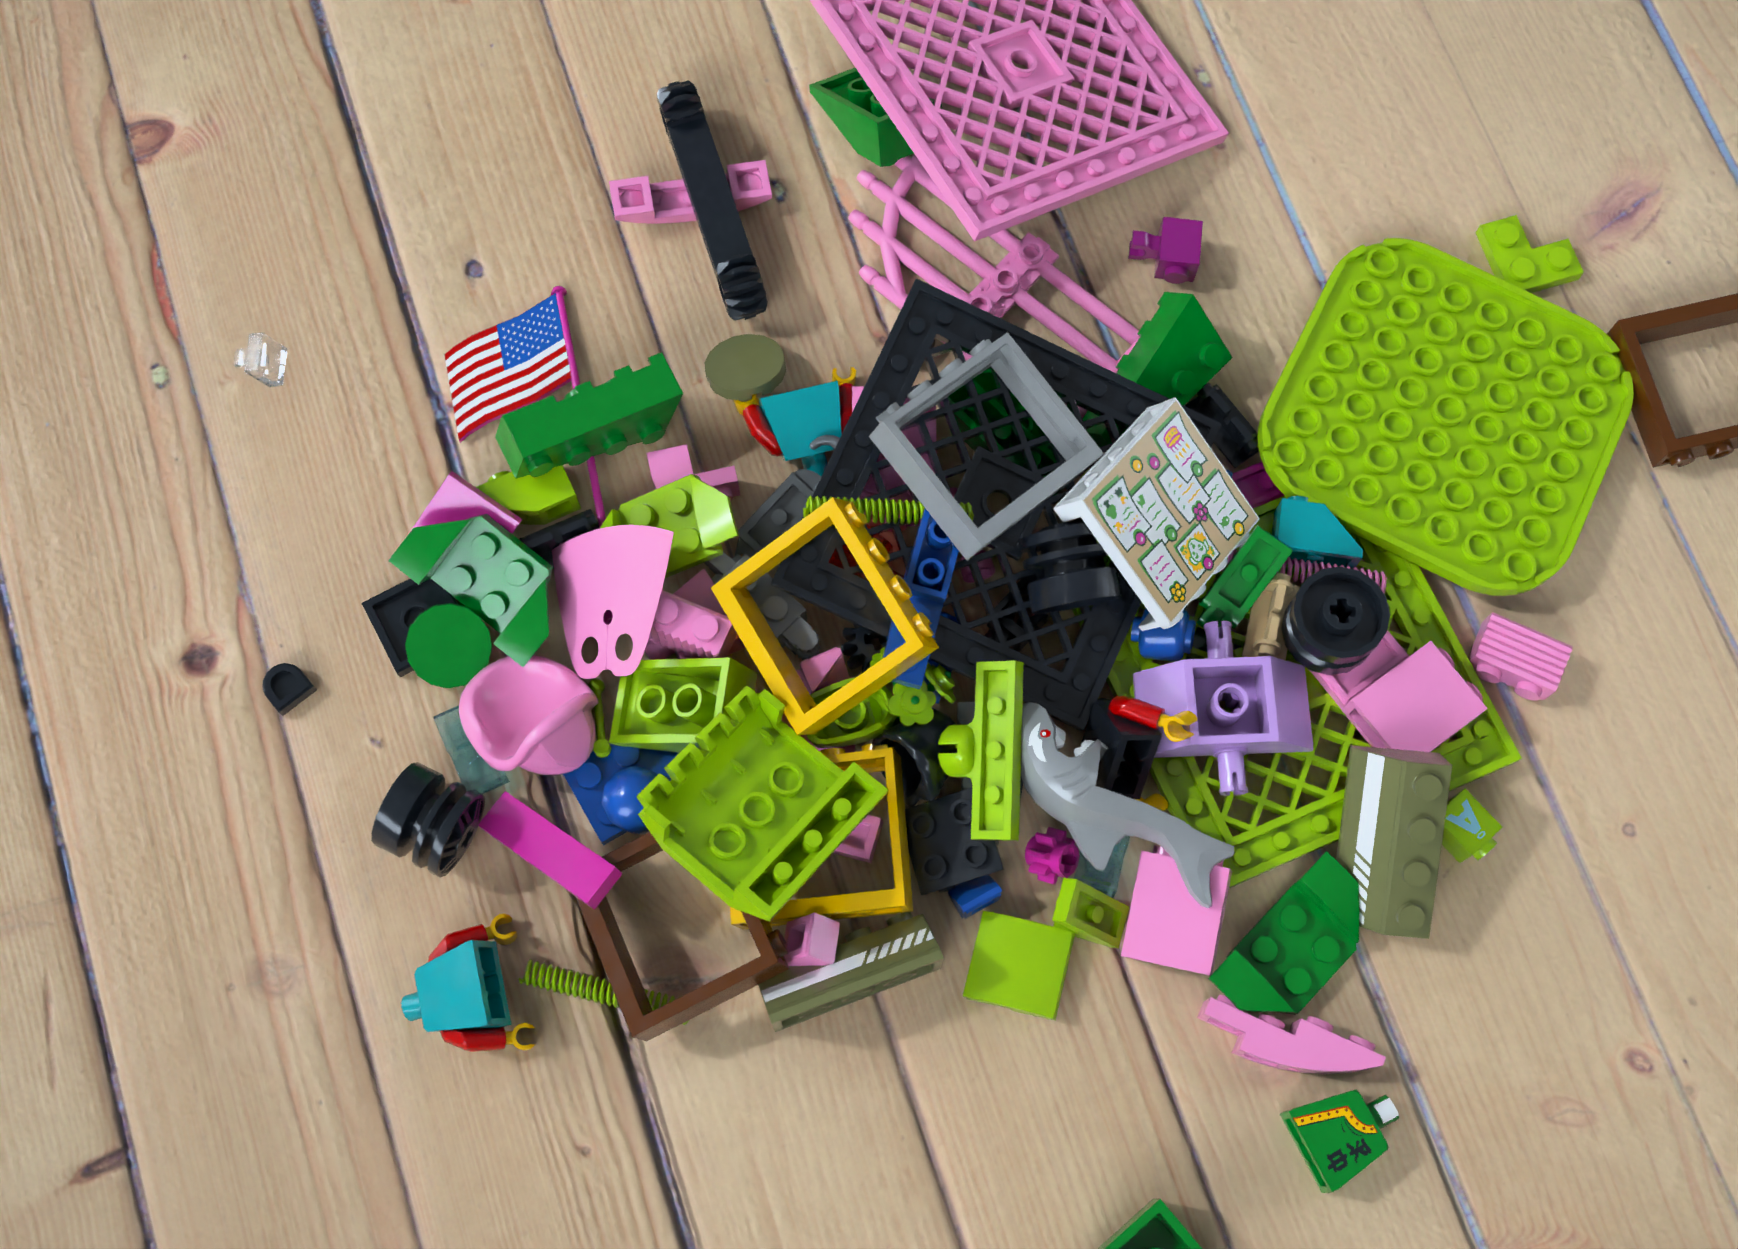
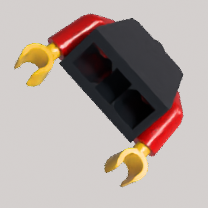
M1116 696L1112 700L1098 698L1097 702L1093 705L1082 742L1099 739L1108 747L1099 761L1096 786L1144 802L1159 810H1166L1169 804L1162 795L1155 793L1146 799L1141 797L1162 737L1159 728L1163 727L1165 735L1171 741L1179 742L1194 736V734L1186 731L1182 725H1190L1197 722L1196 715L1186 710L1169 716L1165 714V709L1126 696Z

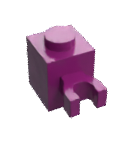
M1163 217L1158 236L1144 231L1133 230L1132 241L1129 244L1128 259H1155L1154 278L1165 279V281L1173 284L1194 282L1200 265L1203 221Z

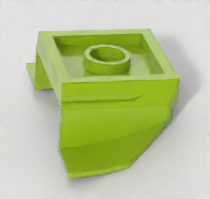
M693 474L620 505L618 510L612 509L600 527L643 525L674 532L665 578L723 555L721 543L739 536L730 498L716 488L701 481L699 476Z

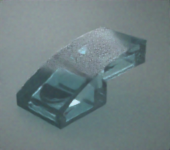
M459 705L433 717L446 751L452 758L460 781L466 788V792L475 790L484 794L510 782L505 771H498L488 765L470 743L461 724Z

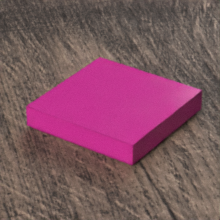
M451 471L413 528L465 520L470 517L488 514L513 534L522 519Z

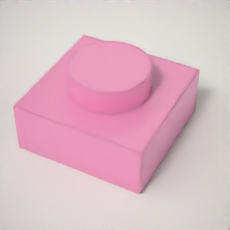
M867 815L833 853L872 863L883 826L882 818Z

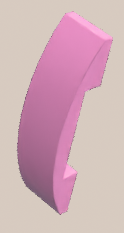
M766 160L727 165V173L725 175L738 211L772 199ZM648 176L609 181L615 220L648 224L696 221L683 179L649 184Z

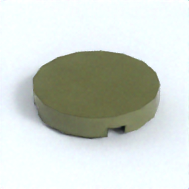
M745 334L733 336L720 342L709 352L705 361L706 378L710 383L711 389L726 399L739 401L750 400L753 394L762 392V396L772 392L782 382L786 373L783 349L776 341L764 335Z

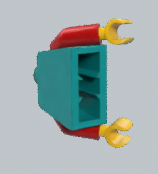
M850 367V377L846 379L840 378L837 375V368H834L832 370V382L760 399H758L757 394H753L752 399L747 402L733 401L738 413L743 416L752 437L770 455L782 456L784 461L801 458L803 469L813 471L822 477L828 464L825 452L835 449L832 446L823 445L812 450L809 445L817 437L823 435L841 437L852 414V386H855L856 369Z
M499 914L492 920L491 926L484 927L483 924L447 934L429 955L428 963L416 969L414 976L417 992L405 995L402 998L401 1008L404 1016L409 1021L422 1018L423 1028L426 1032H440L444 1042L466 1051L504 1050L506 1045L511 1044L523 1051L532 1049L536 1044L521 1045L516 1041V1034L524 1028L535 1029L533 1025L521 1023L513 1031H505L504 1028L512 1024L496 942L501 945L511 944L517 938V931L502 935L497 932V928L502 924L512 922V917L508 914Z

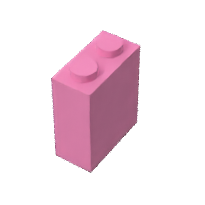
M1430 641L1353 697L1341 710L1371 747L1431 752L1488 708L1483 703V697L1477 687L1471 682H1465L1455 670V664L1451 656L1444 649L1437 648Z
M1154 845L1152 853L1141 851L1121 956L1211 976L1214 971L1232 875L1230 868L1223 867L1224 860L1215 865L1210 873L1212 906L1205 908L1190 895L1175 860L1162 846Z

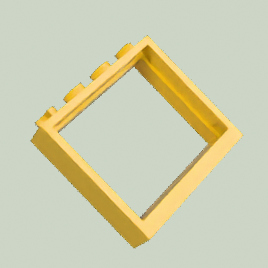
M834 497L710 587L771 692L785 705L784 714L797 735H815L939 648L932 637L934 633L929 627L932 623L922 612L918 613L909 599L912 597V592L908 584L901 576L894 575L887 564V561L890 559L887 550L878 539H872L864 526L867 523L865 515L858 512L853 502ZM834 524L906 643L816 705L747 587Z
M870 743L863 745L862 751L845 753V749L842 748L821 750L820 752L843 771L853 762L858 764L867 773L885 771L895 889L789 900L769 922L771 927L787 925L788 921L814 912L832 920L913 912L901 756L893 747L888 748L887 744L874 746ZM730 907L731 925L742 930L749 929L742 912Z

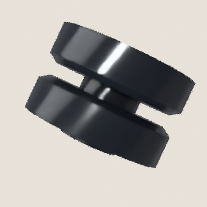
M1341 566L1322 569L1305 580L1284 612L1281 629L1285 646L1297 662L1311 671L1327 675L1347 673L1362 664L1387 633L1390 611L1386 596L1374 580L1362 572Z

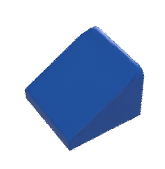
M989 875L960 883L955 886V889L948 891V895L962 919H967L999 901L1002 895L1001 887Z

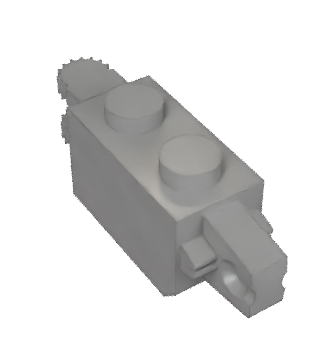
M723 552V555L706 561L704 564L716 574L712 578L713 583L716 584L750 559V557L746 554L742 557L737 554L731 559ZM767 573L747 587L748 591L782 648L786 646L795 655L798 654V658H802V660H807L819 654L818 634L807 623L806 609L789 593L772 586L773 578Z

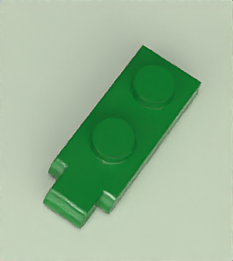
M1257 524L1200 601L1199 605L1205 608V610L1197 619L1196 624L1204 628L1206 623L1218 621V627H1221L1222 621H1229L1232 628L1235 629L1293 552V549Z

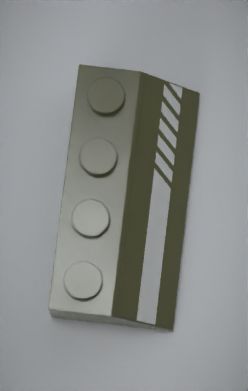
M1350 745L1336 860L1358 882L1359 926L1383 935L1429 939L1452 765L1440 753Z
M911 912L898 914L886 920L888 927L875 932H871L870 927L853 931L845 936L846 943L837 946L835 962L826 966H789L790 969L759 984L758 986L775 1032L941 969L944 957L923 913L915 917L912 916Z

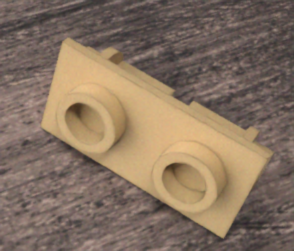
M1276 573L1252 605L1242 657L1272 656L1282 660L1286 659L1287 647L1285 646L1281 627L1284 612L1300 586L1290 583L1291 577L1289 575Z

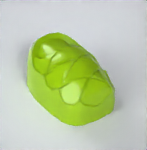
M856 677L834 683L810 695L815 704L818 705ZM883 686L815 735H807L808 739L817 748H835L855 745L876 738L882 734L883 730L892 727L897 718L887 709V702L892 697L891 692Z

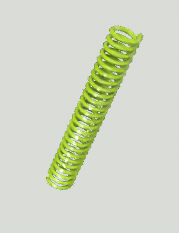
M810 495L807 498L806 508H803L804 518L809 515V512L812 513L824 504L827 498L823 496L820 501L817 495L813 500V497ZM853 497L849 499V502H853L859 513L864 514L865 512L867 523L870 522L871 511L873 522H877L878 510L880 523L884 522L885 510L886 522L888 524L891 523L893 509V523L896 525L900 508V523L902 525L905 523L907 510V524H911L912 513L914 512V524L917 525L919 512L922 518L925 508L920 501L917 503L915 500L909 502L907 499L904 503L901 499L897 503L894 499L890 503L887 499L882 503L880 498L876 502L873 498L868 501L866 497L863 501L859 497L856 501ZM960 502L959 505L966 514L968 511L969 517L973 521L974 515L971 504L968 502L964 505Z
M530 959L527 963L523 979H518L520 984L525 982L527 986L532 984L534 988L539 985L540 989L545 987L547 991L552 989L554 993L559 990L560 994L566 992L567 996L573 994L574 998L579 996L581 999H584L586 997L588 1001L593 999L594 1003L600 1000L602 1005L607 1003L608 1006L613 1004L615 1008L619 1007L615 993H613L611 998L612 986L610 981L604 997L607 984L606 978L602 980L597 996L600 983L599 976L595 979L590 995L594 977L593 975L589 976L587 987L583 993L587 975L586 973L582 974L580 986L576 992L580 977L579 971L575 973L571 989L570 983L573 971L571 969L568 972L563 988L567 972L563 968L556 987L560 968L559 966L555 967L553 978L549 985L553 971L551 964L548 966L546 977L542 984L546 964L543 963L541 965L539 977L536 981L540 963L538 961L535 962L532 976L529 980V974L533 965V961ZM653 990L650 991L648 998L651 1007L655 993ZM658 992L656 995V999L652 1007L653 1011L659 1008V1002L661 998L660 992ZM667 993L663 996V1000L660 1007L666 1005L668 999ZM674 995L671 996L669 1003L675 1000Z

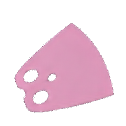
M643 525L610 526L579 535L552 550L557 596L567 647L573 667L580 678H596L603 670H611L615 676H629L636 671L645 652L665 580L674 532ZM607 610H611L613 614L609 625H606L603 619L604 613ZM626 633L631 636L633 650L627 660L621 661L616 655V642L622 634ZM588 637H594L597 640L599 649L596 660L591 664H587L582 657V646Z

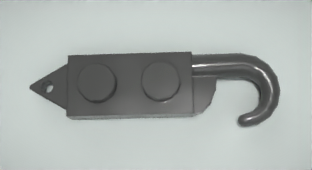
M823 435L813 440L809 447L815 450L820 446L829 445L835 449L840 438L835 435ZM799 469L792 472L738 530L739 539L735 556L737 554H746L751 558L801 521L803 508H806L807 498L810 495L813 496L821 476L807 469Z

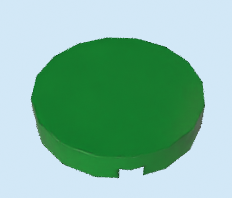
M454 603L433 605L419 614L409 627L405 643L408 662L417 676L430 685L443 688H453L468 684L480 670L488 665L492 650L490 632L482 618L467 606Z

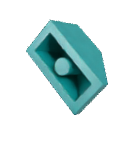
M1291 496L1287 499H1281L1274 511L1272 535L1293 549L1289 556L1291 560L1297 558L1298 561L1300 559H1303L1305 562L1310 560L1311 563L1317 561L1318 564L1320 562H1323L1325 565L1330 563L1331 566L1337 564L1338 567L1341 565L1345 568L1350 566L1351 569L1358 565L1363 558V549L1325 504L1307 502L1308 497Z

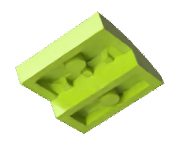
M983 910L963 997L968 1000L1009 1008L1018 1013L1056 1020L1075 933L1050 925Z

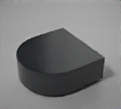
M282 663L272 667L266 673L262 684L265 696L282 716L317 691L308 677L297 666L289 663Z

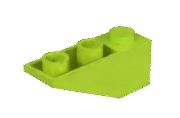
M563 465L552 468L548 473L538 477L527 475L515 479L512 471H501L492 475L488 482L476 487L522 519L520 524L545 525L582 509Z

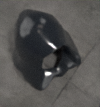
M932 708L934 712L933 719L928 724L920 725L915 722L907 727L898 722L893 727L883 730L882 734L873 739L872 744L874 746L887 744L888 748L893 747L901 756L906 809L915 807L920 799L930 802L938 796L944 782L949 777L940 766L938 754L957 753L955 745H938L941 733L949 725L956 724L948 715ZM881 771L886 779L885 771Z

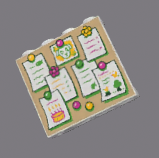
M1176 397L1146 408L1053 508L1063 522L1081 517L1149 611L1147 617L1139 625L1142 631L1158 627L1168 629L1177 624L1184 616L1182 611L1185 607L1205 592L1206 582L1212 575L1226 567L1228 564L1227 557L1234 549L1244 543L1249 536V531L1260 519Z

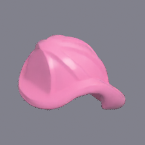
M533 655L525 667H522L508 656L486 666L470 680L460 697L459 716L463 730L470 743L481 758L492 768L498 771H511L519 766L537 774L561 775L582 766L592 752L595 742V724L591 710L598 704V698L593 690L577 674L554 660Z

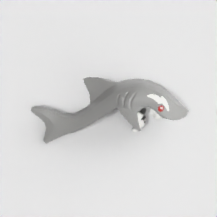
M1024 703L1022 706L1021 778L1024 787L1039 807L1051 817L1066 825L1081 853L1093 867L1103 872L1115 845L1125 836H1135L1159 844L1175 860L1190 895L1202 907H1211L1210 873L1215 865L1234 855V846L1212 838L1192 828L1183 820L1149 804L1096 786L1099 761L1108 747L1099 739L1096 741L1085 740L1082 742L1081 747L1074 749L1075 757H1067L1059 752L1064 747L1066 733L1054 724L1045 708L1037 703Z

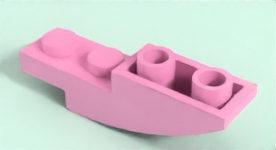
M1218 995L1217 999L1210 997L1205 1000L1197 1017L1238 1036L1232 1050L1233 1054L1277 1069L1310 1074L1352 1073L1383 1066L1386 1059L1385 1056L1374 1052L1376 1046L1373 1043L1354 1035H1350L1349 1039H1345L1332 1033L1334 1027L1319 1018L1308 1016L1307 1020L1299 1019L1291 1024L1289 1032L1284 1030L1285 1023L1266 1014H1260L1259 1018L1239 1010L1224 995Z

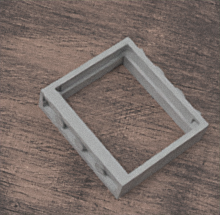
M1008 332L993 343L989 339L981 341L969 352L972 357L963 363L959 358L952 361L939 373L941 379L933 385L929 380L922 382L908 394L910 401L902 407L897 402L891 404L886 411L876 417L880 424L869 436L966 560H969L1086 471L1104 455L1103 451ZM991 366L1064 457L1066 462L977 528L905 437L901 429Z

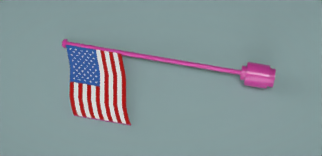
M555 286L551 291L550 297L523 314L476 333L445 353L460 443L486 424L500 419L502 415L540 401L571 381L573 389H575V386L580 385L564 301L567 291L564 287ZM592 456L587 460L598 524L601 527L606 517L595 459ZM607 610L603 617L605 624L609 625L613 618L611 610Z

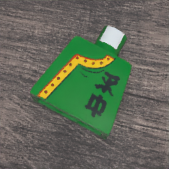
M1357 1089L1280 1113L1283 1122L1322 1193H1332L1338 1190L1386 1152L1389 1146L1380 1129L1399 1120L1398 1111L1387 1095H1383L1366 1104Z

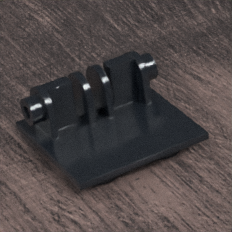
M972 787L905 809L908 849L921 895L939 891V893L955 889L957 884L1004 870L996 840L971 839Z

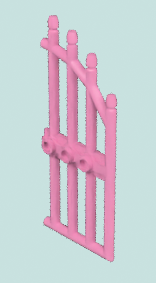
M915 154L912 158L907 156L899 159L894 164L903 172L893 189L883 181H878V178L871 172L862 170L858 174L857 180L867 190H871L872 194L886 204L882 227L873 220L870 221L867 215L858 210H853L848 217L857 229H862L866 236L881 247L886 277L880 276L876 269L864 265L860 269L859 275L867 284L873 285L876 291L899 309H902L908 296L905 292L900 267L901 262L931 286L996 317L1002 318L1014 304H1017L1089 361L1117 373L1116 365L1120 359L1116 361L1027 292L1040 277L1044 278L1132 345L1124 353L1125 355H1129L1140 338L1137 334L1139 332L1137 328L1053 266L1059 255L1050 249L1049 244L1039 237H1034L1029 232L1022 240H1019L1006 229L992 234L989 237L1009 252L994 267L905 199L914 181H916L950 207ZM900 215L983 278L970 294L966 293L896 239ZM963 352L966 361L972 357L970 354ZM1077 406L1083 418L1088 410Z

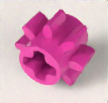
M1048 827L1046 834L1037 832L1028 841L1025 849V861L1030 866L1028 871L1038 874V880L1056 885L1058 877L1068 878V876L1074 873L1079 863V850L1074 845V839L1067 837V831Z

